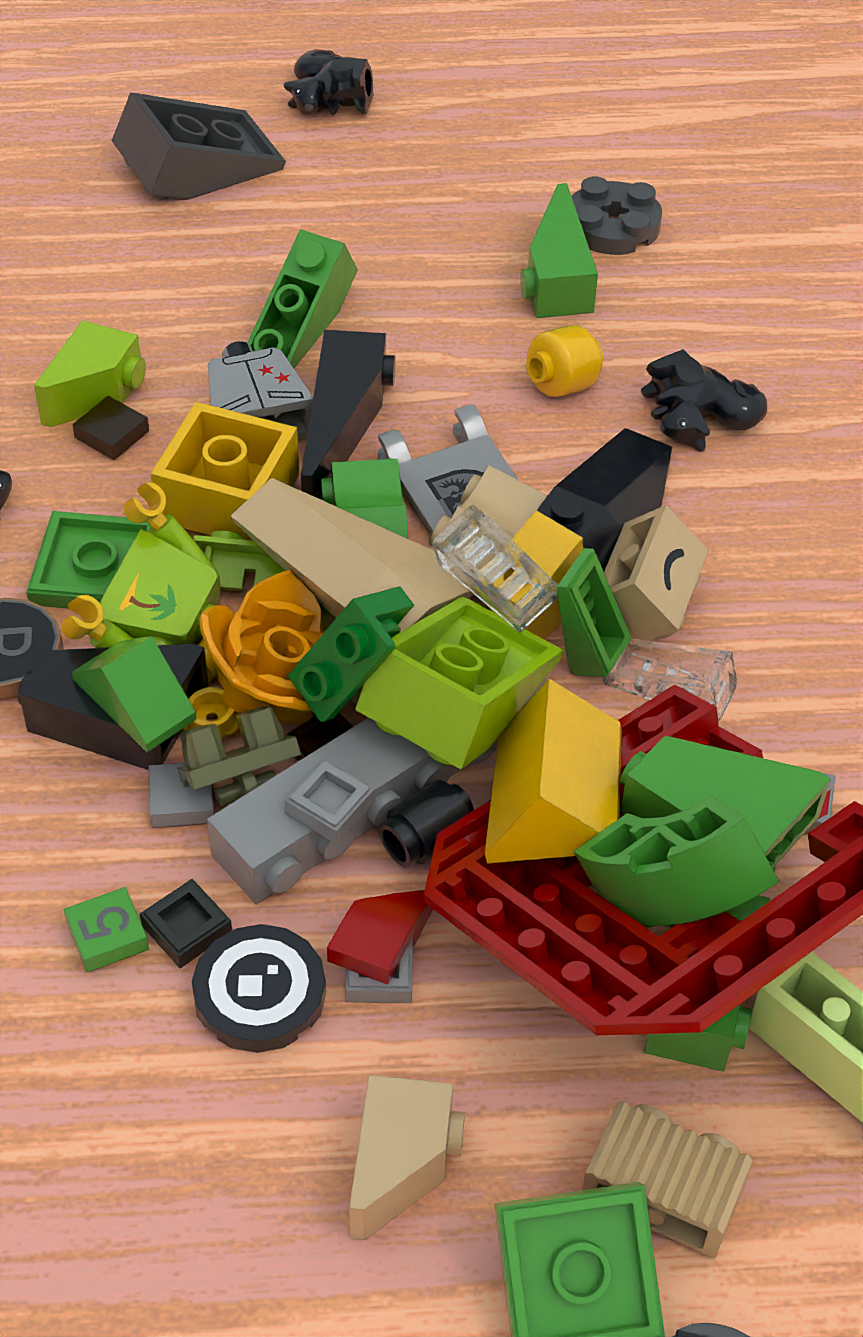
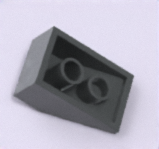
M130 92L111 140L124 157L126 164L132 168L142 182L144 189L152 196L160 199H168L169 197L191 199L283 170L286 163L285 159L246 110Z

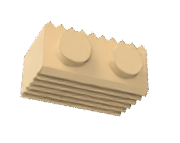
M618 1101L587 1168L582 1190L633 1182L642 1183L645 1185L650 1229L716 1258L742 1193L753 1159L747 1153L740 1154L739 1148L732 1141L721 1135L703 1133L698 1136L693 1130H684L679 1124H673L671 1118L656 1107L646 1104L630 1107L626 1101Z

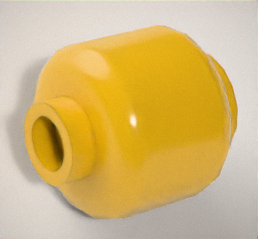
M579 325L564 326L544 331L532 339L528 348L526 360L527 374L538 390L549 397H562L584 391L596 383L601 373L604 358L603 351L596 338L587 329Z

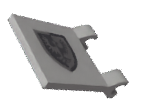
M472 404L455 409V416L459 422L453 425V434L460 444L411 459L404 438L398 430L381 433L378 437L383 447L378 450V459L398 458L401 489L431 536L442 516L446 515L452 518L457 507L462 505L460 504L461 497L474 474L482 477L488 465L517 479L489 437L478 409Z

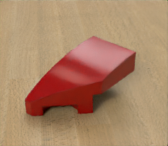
M424 890L355 900L327 946V962L388 985L412 937L413 946H415L433 911L426 904Z

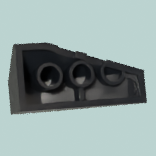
M624 428L560 481L545 498L537 511L583 538V548L594 549L604 572L624 523L661 507L672 446Z

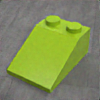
M461 596L391 637L395 643V649L364 683L355 710L374 720L381 730L389 734L402 736L427 750L429 756L442 764L453 765L461 770L492 746L560 661L564 650L470 599Z

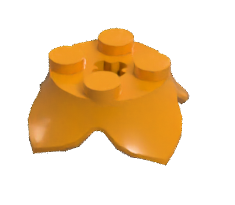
M291 569L258 582L247 592L236 613H233L227 606L223 605L210 606L202 612L199 618L201 633L207 649L215 661L219 682L225 689L223 700L228 707L234 709L235 712L243 713L259 707L270 706L273 708L279 721H290L297 725H302L315 717V713L289 679L288 675L325 632L322 626V610L315 595Z

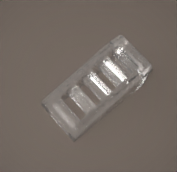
M475 505L468 507L433 540L432 544L438 564L519 633L558 598L556 588L558 584L491 518ZM491 552L496 554L480 570L475 567ZM510 567L513 568L515 572L496 588L493 583ZM527 582L531 583L534 588L513 605L509 599Z
M633 638L607 677H602L604 685L651 700L671 686L677 685L716 706L718 721L722 719L737 686L732 651ZM637 660L644 662L640 671L632 670ZM659 668L665 669L663 674L657 673Z

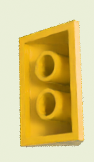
M551 679L544 683L498 737L485 847L487 864L576 856L573 851L619 819L621 724L618 720Z

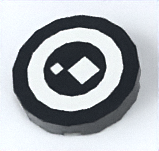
M264 924L236 928L214 940L198 959L192 978L196 1013L203 1026L205 1027L206 1024L210 1031L217 1034V1040L230 1048L256 1053L284 1048L298 1040V1034L306 1030L310 1023L312 1027L321 1016L326 997V979L322 960L308 940L287 928Z

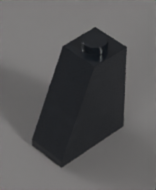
M195 644L158 645L188 699L196 691L209 686L204 647ZM109 648L47 650L35 670H30L24 675L18 690V702L22 706L28 732L149 770V765H161L165 762L183 729L146 752L72 678V671Z

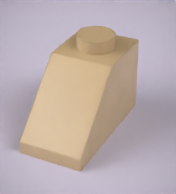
M378 1075L368 1076L349 1205L350 1239L366 1240L444 1181L447 1154L461 1156L465 1112L452 1111L453 1084Z

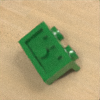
M401 586L353 598L289 673V679L321 722L333 719L395 649V643L391 637L401 632L398 624L414 607L413 602Z

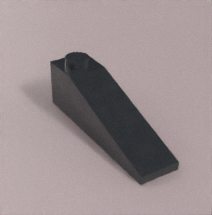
M324 330L301 470L302 492L322 500L321 478H331L332 462L348 461L382 407L384 386H394L396 356L386 355V333Z

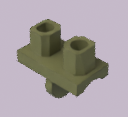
M263 706L236 715L244 746L228 752L224 750L217 724L211 723L182 732V750L186 765L177 768L183 786L190 785L193 790L232 778L233 783L214 789L216 800L221 807L235 802L276 776L274 770L254 776L253 770L301 755L296 737L284 735L282 726L272 707Z

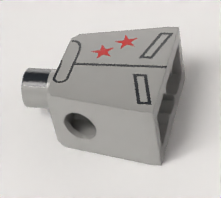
M236 341L225 347L221 358L212 359L208 363L211 406L297 427L298 441L307 439L313 397L280 349L269 348L253 351L248 343Z

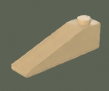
M271 478L231 515L232 521L285 571L291 569L315 595L317 601L335 618L353 598L401 586L414 604V607L398 624L402 632L459 597L464 596L469 599L476 593L475 588L434 550L274 478Z

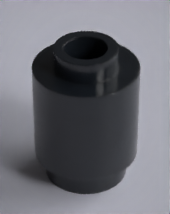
M437 779L389 810L387 820L378 827L379 836L387 852L401 866L409 867L415 862L425 864L432 859L437 833L474 811V806L468 794L459 785H450L443 780Z

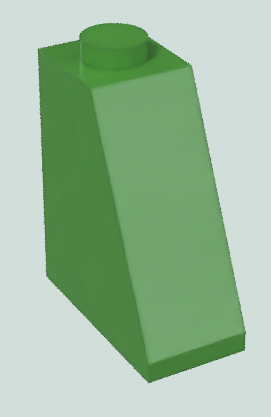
M664 736L647 754L643 751L638 752L626 765L620 779L621 784L624 785L620 813L623 815L629 813L640 818L666 817L688 810L713 796L746 818L772 869H774L819 818L831 778L820 771Z

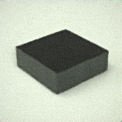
M193 879L140 913L142 927L179 968H182L205 952L214 940L232 931L229 917Z

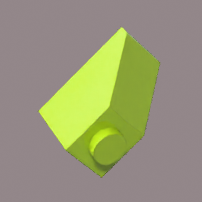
M82 320L34 384L41 425L53 427L77 420L107 396L124 403L133 388L137 389L141 385L145 376L146 363L141 358L138 335Z

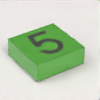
M126 887L63 909L66 922L86 972L149 950L147 936Z

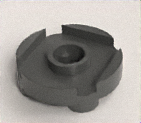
M597 176L584 179L581 183V189L571 197L589 249L603 254L624 255L635 252L636 244L642 243L647 239L648 246L652 244L659 235L662 218L661 205L655 199V188L644 182L630 184L619 181H607Z

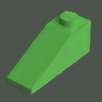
M567 183L557 184L530 245L528 268L521 269L520 272L522 296L524 299L531 300L536 318L594 313L598 272Z

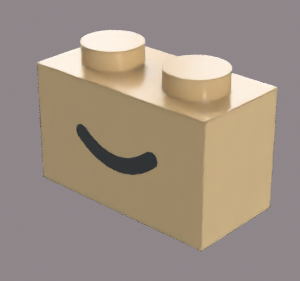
M667 505L624 523L604 571L634 646L658 637L667 638L682 626L685 620L686 608L694 588L700 581V571L708 553V549Z

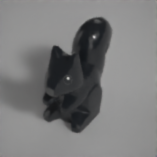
M320 49L307 51L297 59L294 65V74L298 80L284 83V88L293 96L288 101V106L307 113L318 112L324 107L329 109L331 115H335L340 105H355L361 114H367L374 96L373 75L367 59L341 57L333 51Z
M684 349L649 363L646 368L652 379L641 388V394L645 398H655V403L660 405L651 411V416L655 420H661L659 424L660 431L673 440L691 445L698 451L705 450V436L710 434V430L704 420L705 417L711 415L720 424L733 430H747L758 424L767 414V399L764 393L760 392L754 384H747L739 379H734L730 382L717 370L701 365Z

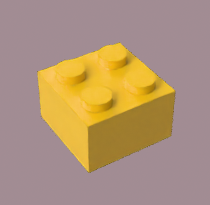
M195 402L150 473L151 483L161 487L166 496V506L162 513L164 515L172 514L184 529L210 536L214 531H231L242 535L245 538L244 540H252L232 521L231 515L271 478L293 487L299 476L297 427Z

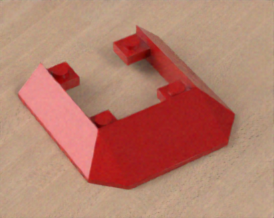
M677 685L671 686L618 720L622 730L621 775L635 754L640 751L647 754L664 736L763 758L761 749L719 726L716 706ZM620 782V810H621V804H622V798H623V792H624V785L621 784V782ZM491 800L437 833L424 890V898L429 907L596 1036L701 1033L863 915V805L853 801L808 833L810 854L825 863L742 921L729 913L722 912L698 921L676 924L658 936L588 888L592 883L576 856L487 864L485 847ZM619 811V818H621L624 815L621 814Z

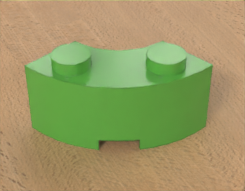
M398 458L332 462L331 478H321L322 500L408 539L407 513L401 490Z
M713 796L688 810L666 817L640 818L626 813L573 851L598 895L646 928L698 921L722 912L729 914L743 912L757 902L760 894L779 882L746 818Z

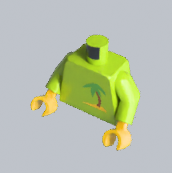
M147 482L138 487L137 490L139 495L147 501L148 510L136 498H131L125 502L124 514L133 523L141 524L148 522L151 526L149 532L140 529L100 603L92 596L80 595L68 604V608L79 614L83 621L76 616L70 615L61 622L62 632L67 638L76 640L88 635L90 636V644L96 648H111L120 641L149 636L153 637L157 646L198 645L203 638L199 618L204 610L220 603V575L205 553L174 516L162 513L166 506V496L161 487L155 483Z

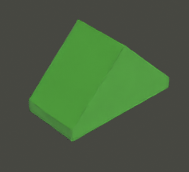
M152 636L120 641L71 672L73 680L146 752L197 720L193 706Z

